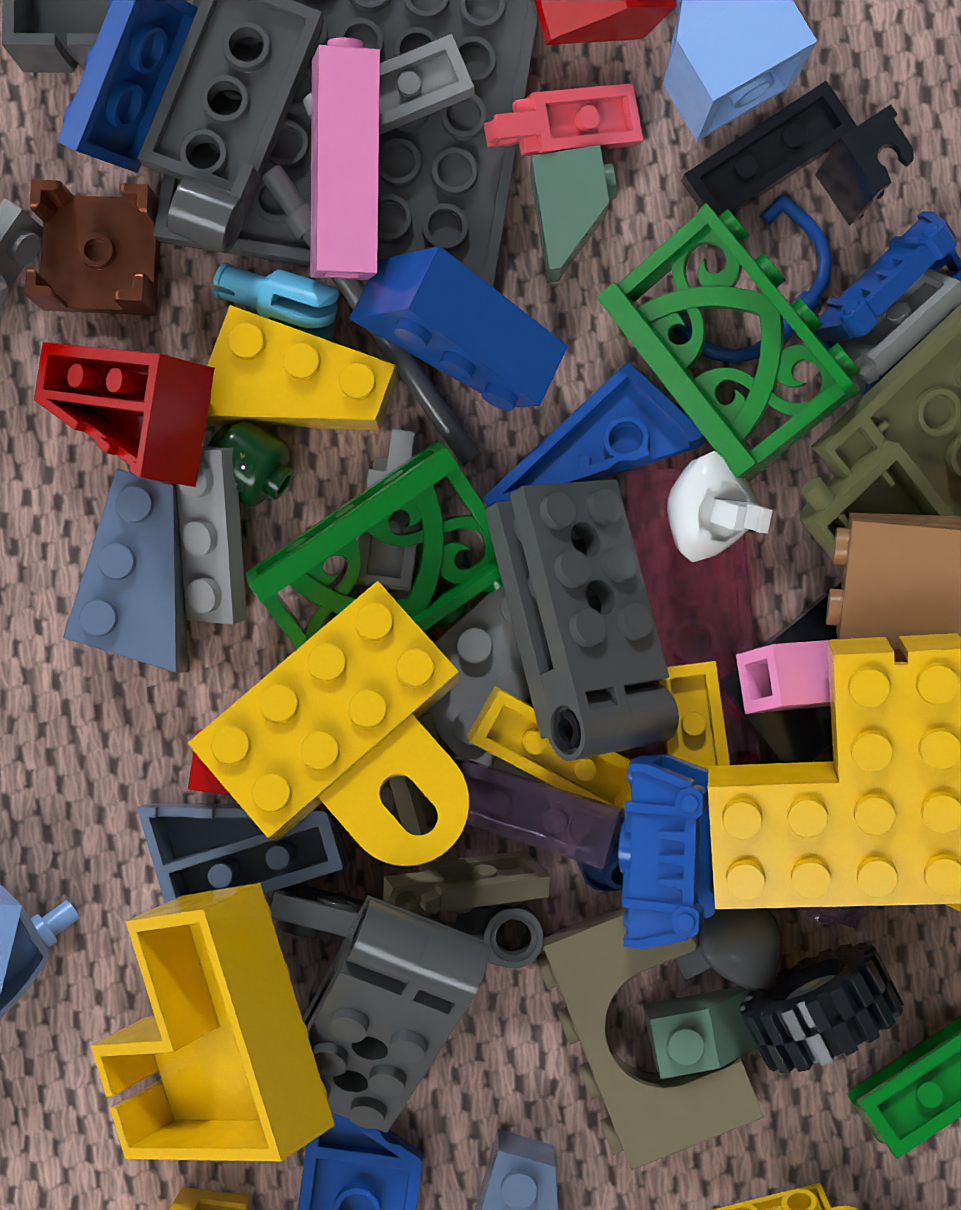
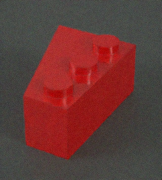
M43 342L34 401L72 429L85 432L97 441L96 446L105 453L117 455L130 465L129 470L139 478L196 487L215 368L158 353Z

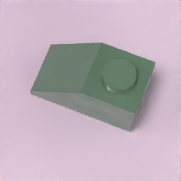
M600 145L531 156L530 178L547 283L560 280L604 220L609 199L617 197L614 167L612 163L603 164Z
M739 986L643 1004L652 1058L660 1078L665 1079L719 1069L756 1049L757 1046L740 1014L739 1007L742 1002L746 1001L745 997L751 991H756L757 989H747Z

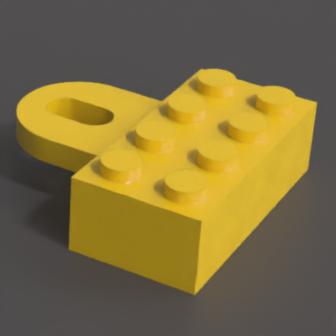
M379 581L375 582L187 743L266 837L276 842L323 802L355 841L371 856L387 864L411 867L429 863L445 854L459 839L466 825L469 811V793L464 776L453 759L417 720L459 683V671ZM396 776H403L410 779L435 807L438 814L437 823L432 831L425 835H413L401 826L381 801V789L387 780Z

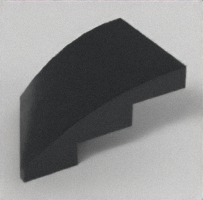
M842 581L839 582V583H838L836 586H834L833 588H834V589H841V583H842ZM829 591L801 611V615L759 647L771 644L837 639V626L826 625ZM738 666L718 680L721 688L779 763L812 762L832 745L831 706L745 714Z

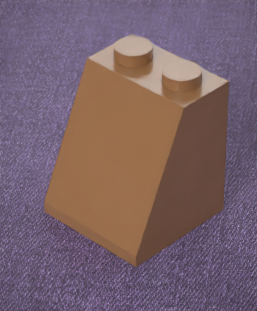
M849 513L848 529L836 528L833 565H843L841 589L830 588L827 603L826 625L837 626V639L886 637L892 649L900 650L899 636L958 633L961 636V516Z

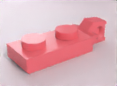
M632 83L533 92L525 99L515 100L512 103L513 113L496 114L492 121L483 124L487 147L519 144L521 156L600 145L601 150L636 146L644 141L634 84Z

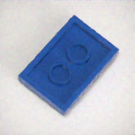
M109 0L108 12L97 40L87 53L86 68L74 99L65 110L63 117L64 125L57 142L79 153L138 173L141 162L138 159L139 153L198 8L186 0Z

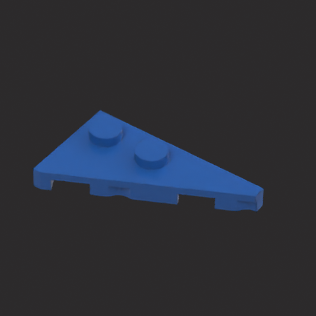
M627 362L482 499L486 506L490 507L496 502L511 501L510 493L522 486L600 481L699 448L707 439L684 412L632 364Z

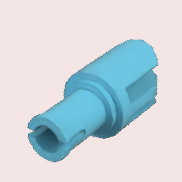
M226 262L219 266L214 276L213 285L223 287V289L215 287L212 290L215 298L225 299L255 309L259 316L325 340L333 341L336 329L334 321L337 318L338 309L336 301L339 297L340 288L281 269L265 277L234 267Z

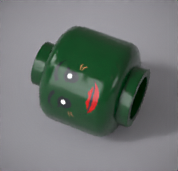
M239 421L233 426L229 423L224 424L208 444V446L217 448H233V475L239 501L247 506L258 505L268 496L277 500L284 493L293 477L294 470L287 467L290 458L288 444L253 421Z

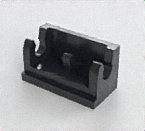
M891 104L841 136L815 174L849 226L861 219L871 203L876 198H882L884 189L892 183L886 167L878 160V154L883 148L893 149L898 155V161L905 167L909 166L914 159V152L910 142L894 120L897 112Z

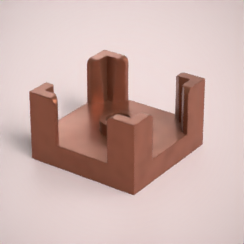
M31 179L30 208L43 221L40 274L34 268L26 269L25 296L44 311L156 316L160 242L154 238L153 233L159 199L148 184L122 183L120 184V190L125 197L73 195L61 181Z

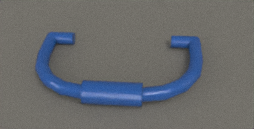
M780 195L760 215V218L768 225H771L784 212L804 230L813 242L818 258L816 279L809 291H803L793 303L801 297L814 313L820 307L818 301L830 281L833 259L828 239L813 218L788 196ZM783 318L785 344L795 331ZM686 324V327L679 325L672 329L686 343L692 337V328L688 324ZM705 340L701 354L711 360L734 364L760 358L761 340L753 346L740 349L717 347Z

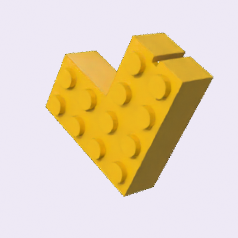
M958 633L899 636V649L907 662H895L894 651L886 637L827 640L833 761L708 766L707 788L715 909L961 904V636Z
M261 883L183 895L125 921L154 1016L144 1017L90 1045L106 1097L115 1096L158 1071L161 1076L160 1080L110 1107L125 1159L282 1162L335 1126L327 1100L326 1088L320 1078L309 1042L308 1030L300 1013L290 980L289 968L283 958L272 922L271 910L266 902Z

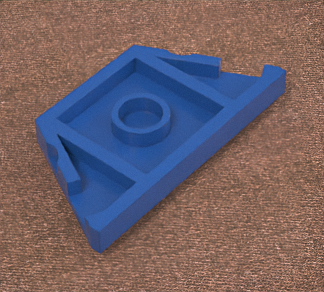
M331 1112L335 1126L306 1145L298 1210H416L423 1152L391 1130L386 1133L378 1129L362 1128L354 1124L349 1118Z

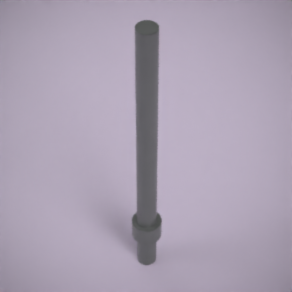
M277 165L265 173L262 180L288 217L284 221L298 241L304 239L311 248V201H305L282 166ZM332 278L350 306L354 309L365 288L363 282L358 279ZM369 331L390 363L396 365L398 374L460 463L464 466L480 455L481 451L416 358Z

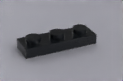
M824 81L686 172L681 182L699 209L707 203L719 216L727 209L734 214L834 148L840 137L857 127V125L828 82Z

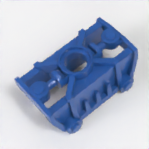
M922 211L917 215L919 220L902 236H894L889 241V249L839 298L832 297L826 303L828 309L818 317L823 326L814 333L828 350L839 340H852L854 337L866 335L878 323V317L929 268L938 270L946 265L950 271L947 276L961 281V259L954 249L957 246L956 236L947 221L932 211ZM900 361L894 364L882 376L880 375L879 379L871 384L866 383L865 391L860 395H865Z
M649 753L636 757L629 763L628 783H630L632 789V801H625V821L621 828L618 849L619 868L621 873H624L622 907L627 908L623 917V925L626 927L623 939L624 946L639 949L687 941L689 937H694L704 927V920L711 917L718 910L715 909L707 788L708 769L669 754Z

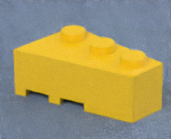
M230 305L207 365L214 367L215 370L206 426H219L227 423L235 425L239 421L247 420L253 421L261 427L283 426L317 429L380 430L399 375L395 364Z

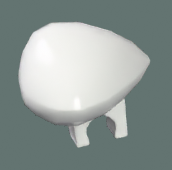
M715 451L699 457L688 464L673 485L667 504L668 519L675 546L691 562L718 555L734 544L749 529L768 534L773 511L758 504L756 495L746 478H736L723 457Z

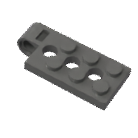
M201 0L138 156L143 166L182 180L175 191L170 205L167 221L169 232L225 254L232 249L240 234L323 27L324 18L321 11L293 0ZM245 37H254L264 43L263 51L259 57L248 62L236 59L233 56L235 44ZM223 90H234L242 95L240 107L230 115H219L211 110L213 98ZM202 143H213L220 148L218 161L208 169H198L190 164V155L193 149Z
M294 884L279 889L274 893L270 910L273 919L283 921L281 930L301 937L316 938L318 930L341 935L340 945H342L365 900L301 884ZM524 904L519 906L499 905L495 909L486 906L475 907L467 913L458 914L456 923L422 915L425 918L484 940V943L490 945L488 960L490 964L506 968L527 966L537 958L543 946V931L539 919L533 910ZM513 919L522 921L530 929L529 938L526 943L515 949L506 948L501 945L496 938L500 925Z

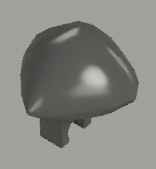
M768 908L718 909L711 917L704 920V927L699 931L698 935L700 946L697 947V950L675 959L686 980L712 968L719 975L747 989L769 990L775 981L779 966L782 935L777 919Z

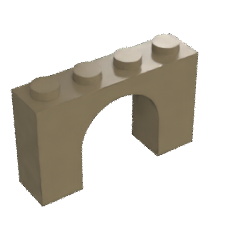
M620 905L543 936L545 953L538 955L536 960L548 990L559 986L567 1007L558 1010L557 1013L569 1044L580 1041L588 1059V1062L579 1065V1069L590 1098L592 1100L602 1096L610 1116L600 1120L610 1149L613 1155L624 1151L632 1171L764 1118L740 1058L719 1069L661 1079L656 1072L643 1071L627 1064L612 1050L606 1040L605 1021L610 1002L618 989L630 978L643 971L697 950L693 937H689L687 941L647 949L625 947L623 939L626 927L623 925V917L627 908Z

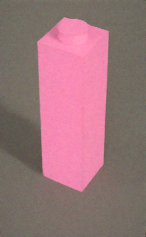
M340 37L329 39L327 45H318L312 59L310 277L369 280L377 274L380 49L364 48L363 41L354 38Z
M827 640L771 644L736 654L745 714L831 706ZM893 649L895 662H907L900 650Z

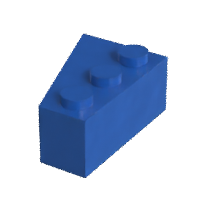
M440 246L378 260L377 274L368 280L349 317V320L478 391L486 402L505 411H512L514 407L541 405L568 347L563 341Z

